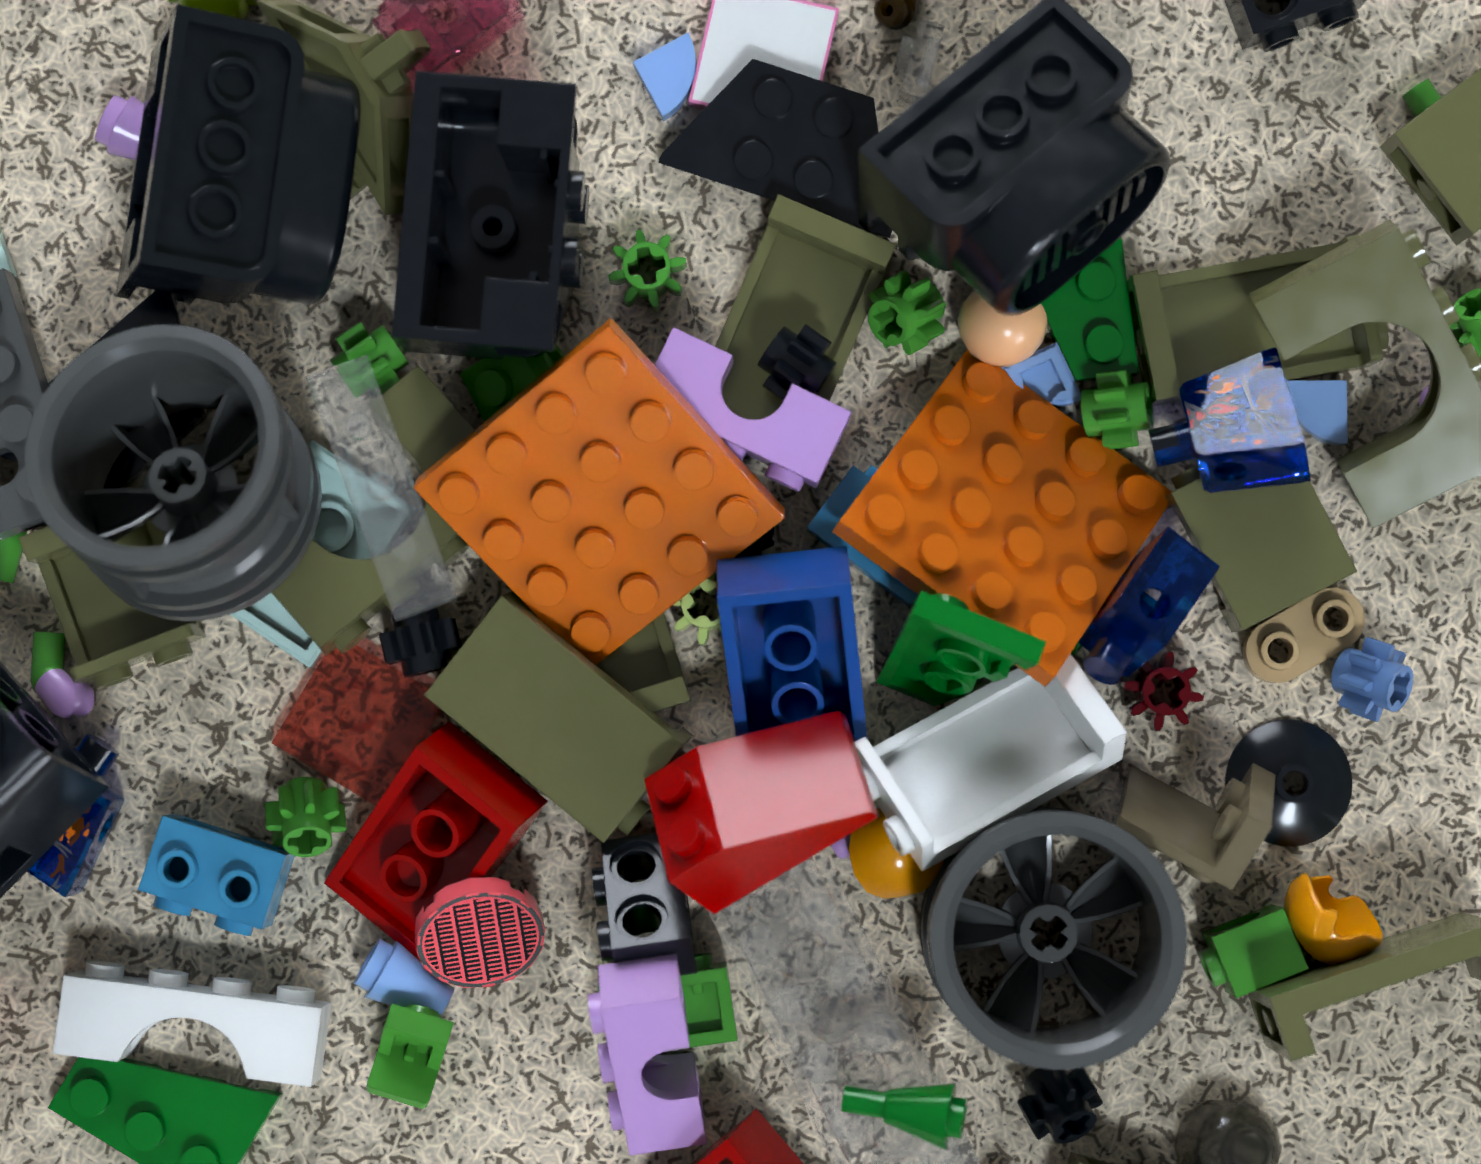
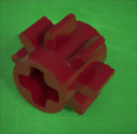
M1173 652L1163 653L1160 658L1159 668L1153 669L1150 662L1143 658L1136 667L1141 673L1138 679L1120 684L1122 689L1134 692L1136 701L1135 704L1129 707L1126 714L1128 716L1140 715L1143 712L1150 714L1149 725L1151 731L1161 730L1164 725L1165 715H1171L1172 719L1181 726L1187 725L1189 720L1183 709L1187 706L1188 702H1199L1204 699V696L1200 693L1191 691L1189 679L1195 676L1198 669L1196 667H1189L1180 671L1173 668ZM1140 658L1135 660V664H1137ZM1153 677L1159 681L1170 679L1173 681L1175 688L1169 692V698L1173 702L1170 706L1165 702L1151 703L1148 696L1155 691V685L1151 681Z

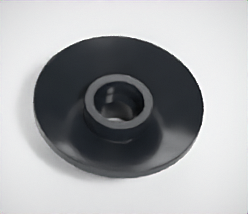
M1275 720L1250 731L1234 748L1226 767L1225 787L1232 778L1242 781L1252 763L1276 775L1272 828L1264 842L1286 847L1306 845L1327 835L1343 818L1352 795L1351 768L1341 746L1323 729L1300 720ZM1291 771L1298 772L1304 782L1301 792L1294 796L1287 794L1283 788V779Z

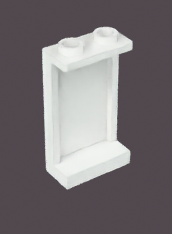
M1070 654L1056 676L1046 687L1020 668H1016L1008 673L1007 678L997 682L992 681L874 747L871 746L866 737L857 740L855 745L872 799L876 801L887 820L883 821V826L891 844L901 856L910 853L921 871H924L960 851L970 840L995 823L1012 816L1027 813L1122 760L1127 731Z

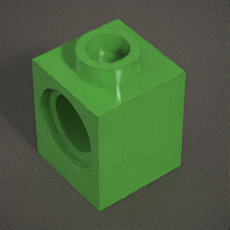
M1270 904L1201 932L1207 948L1199 951L1198 955L1209 982L1213 988L1223 985L1225 992L1235 998L1309 969L1286 912L1282 907Z

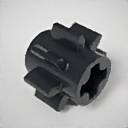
M807 324L804 325L798 335L784 326L770 343L757 366L770 374L763 387L783 401L792 384L816 395L837 364V362L824 354L832 342Z
M437 604L414 607L391 614L393 631L379 634L385 664L389 663V665L401 662L404 678L444 670L450 662L448 651L462 647L456 619L452 617L440 619Z
M1084 1067L1073 1069L1071 1072L1069 1069L1051 1070L1037 1068L1024 1082V1089L1028 1096L1017 1100V1104L1035 1137L1040 1140L1050 1133L1053 1140L1061 1144L1076 1141L1086 1135L1094 1127L1097 1120L1092 1109L1103 1104L1096 1086Z

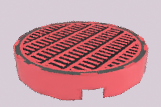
M497 877L468 878L445 886L433 895L434 902L426 908L425 912L422 907L416 917V952L425 970L442 982L463 988L491 987L514 979L532 966L543 949L545 926L543 914L536 898L525 889V894L520 890L513 889L510 881Z

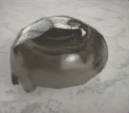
M1206 1099L1195 1105L1180 1121L1174 1150L1178 1164H1278L1282 1145L1276 1123L1266 1112L1260 1111L1257 1105L1242 1100Z

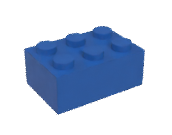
M847 546L717 560V600L736 736L841 711L847 717L854 742L863 737L867 738Z

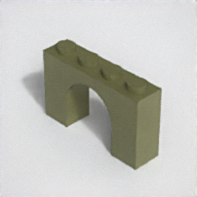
M1391 220L1376 226L1249 294L1284 361L1347 328L1368 322H1385L1404 327L1423 341L1430 359L1431 378L1428 392L1420 408L1400 427L1336 459L1372 528L1481 474V387L1478 383L1481 381V359L1471 342L1462 347L1459 346L1450 325L1460 319L1444 288L1440 286L1431 291L1420 268L1430 264V260L1413 229L1402 234L1399 227Z
M416 366L369 405L373 420L412 463L420 475L475 430L419 366ZM426 502L423 517L417 529L404 544L394 551L371 559H349L325 550L312 539L307 552L298 566L271 593L325 656L329 655L336 648L343 654L356 646L371 631L372 628L366 623L385 606L391 612L403 606L421 588L416 581L435 564L440 570L447 568L469 548V545Z

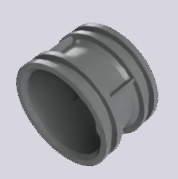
M150 325L120 332L89 347L62 369L51 382L34 411L26 438L24 457L28 489L34 505L48 527L86 563L89 569L117 597L139 611L155 617L177 621H203L236 613L253 605L274 591L289 577L307 552L314 537L321 510L322 489L316 459L305 437L291 416L283 408L282 403L262 371L248 355L228 340L214 333L183 325ZM195 409H217L206 435L204 445L188 444L179 446L169 416ZM258 444L257 458L248 483L238 484L237 474L231 463L238 460ZM126 446L144 462L151 465L144 476L142 488L103 489L112 465ZM149 520L158 530L167 533L160 546L136 547L114 543L140 528Z
M1037 807L1027 813L1012 816L995 823L979 833L960 851L944 859V864L933 883L925 889L920 913V942L925 965L934 986L963 1027L987 1048L1012 1061L1036 1068L1064 1070L1088 1067L1114 1058L1132 1048L1158 1024L1167 1012L1179 988L1186 962L1187 929L1181 900L1173 881L1156 856L1142 842L1120 827L1097 817L1062 808ZM1051 835L1080 837L1098 847L1110 858L1094 871L1079 886L1075 893L1064 885L1051 883ZM997 853H999L1012 882L1018 889L1006 899L1001 910L991 905L962 897L976 873ZM1138 908L1140 935L1136 957L1131 969L1111 957L1090 948L1093 937L1092 921L1103 920ZM1056 916L1059 922L1053 928L1060 932L1057 941L1051 945L1047 941L1041 940L1034 946L1031 940L1037 934L1030 929L1034 920L1040 917L1049 922ZM998 944L1002 956L1012 966L1001 978L982 1008L970 997L962 982L955 961L954 951ZM1069 973L1072 981L1096 1011L1085 1018L1069 1024L1054 1027H1036L1039 1018L1043 979L1058 978Z

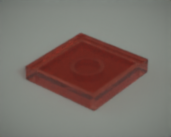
M356 645L343 654L336 648L329 655H324L273 739L272 744L376 806L415 747L423 742L442 710L424 696L429 689L428 686L413 677L404 678L403 671L389 665V663L385 664L384 660L361 646Z

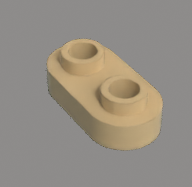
M1335 587L1324 588L1254 626L1248 632L1243 642L1242 657L1244 664L1254 677L1267 683H1283L1293 680L1350 647L1359 639L1365 624L1363 608L1358 599L1350 592ZM1329 607L1336 608L1342 614L1343 623L1337 631L1329 630L1323 622V615ZM1274 639H1280L1287 645L1288 655L1282 663L1274 662L1268 655V646Z

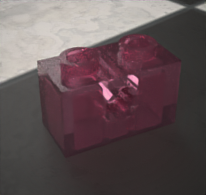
M384 0L378 9L380 15L373 19L372 23L378 34H382L385 40L401 29L404 31L420 29L432 50L409 71L415 80L416 71L455 73L521 21L524 15L519 0ZM443 5L449 12L454 10L456 18L447 24L441 17L436 18L434 11Z

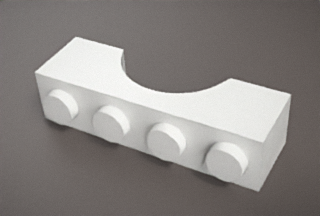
M86 961L85 971L78 970L63 977L53 1054L118 1062L133 1053L144 1034L157 1022L170 1018H191L212 1025L232 1042L241 1058L246 1079L308 1087L313 1086L321 1079L331 1002L315 1000V989L293 985H278L276 995L251 992L252 981L230 977H214L212 987L187 984L189 973L168 969H150L149 979L124 976L125 965L106 961Z

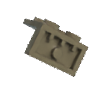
M1252 763L1242 781L1232 778L1228 782L1215 809L1144 771L1131 767L1124 779L1115 825L1129 832L1151 852L1159 851L1180 862L1184 870L1194 878L1205 883H1214L1216 881L1233 890L1272 828L1276 775Z

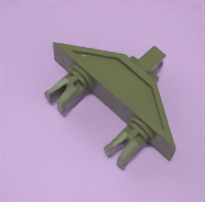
M256 0L271 26L288 32L298 41L304 53V69L349 80L355 84L359 91L361 103L360 131L350 200L368 186L385 215L403 213L414 95L409 87L411 81L407 73L432 50L420 29H415L414 31H404L401 29L385 40L382 34L367 35L296 0Z

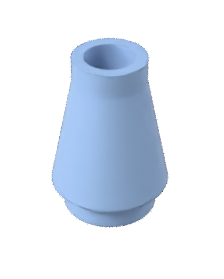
M380 938L369 952L354 980L355 985L366 990L365 998L387 1005L392 1003L403 1007L421 1005L433 1009L440 1016L448 1005L455 989L425 970L422 962L398 941L391 945Z

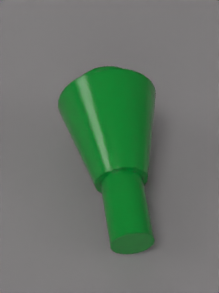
M956 1083L888 1089V1092L846 1085L842 1097L841 1111L883 1119V1122L946 1150L950 1137L962 1138L967 1099L956 1097Z

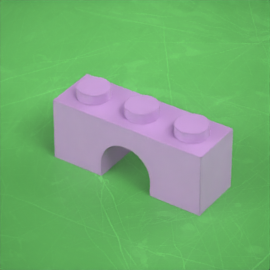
M673 327L655 364L658 370L741 461L747 455L768 465L765 476L794 491L800 492L804 483L817 489L852 412L792 384L782 405L772 415L759 420L739 417L726 406L722 397L725 381L734 365L733 355Z
M677 953L598 965L599 993L588 994V1007L593 1034L605 1032L607 1042L598 1043V1056L603 1083L615 1081L616 1085L615 1091L608 1092L609 1114L613 1131L625 1130L630 1156L707 1144L703 1101L694 1052L675 1055L659 1054L670 1050L690 1048L686 1005Z

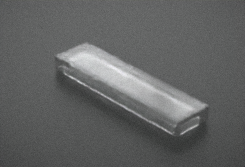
M364 355L305 376L395 621L398 622L457 600L419 493L413 488L415 483L368 356Z

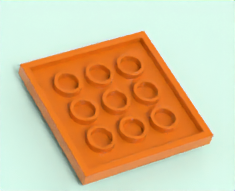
M612 318L607 320L416 479L413 487L542 622L595 665L717 571V560L734 558L785 518V508Z
M967 349L832 532L918 595L920 591L931 595L937 593L951 595L963 601L970 611L1046 641L1038 665L1025 670L1015 664V666L1046 687L1056 676L1169 505L1165 496L1172 493V491L1116 450L1103 447L1102 440L1098 437H1088L1084 427L1023 384L1024 389L1016 385L1004 369L978 360L970 355Z

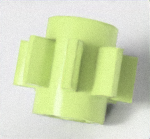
M717 571L673 605L681 607L684 614L674 625L675 630L678 632L684 631L693 624L699 628L698 642L704 646L709 640L710 631L720 629L722 632L720 616L714 621L705 615L694 619L692 612L698 607L694 596L701 590H704L710 596L717 594Z

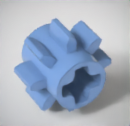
M1370 637L1365 638L1362 650L1348 647L1342 651L1334 664L1331 676L1333 690L1343 694L1339 700V706L1349 709L1352 714L1375 722L1379 721L1382 709L1392 712L1400 710L1408 700L1413 686V671L1411 667L1402 664L1406 657L1405 652L1395 650V645Z

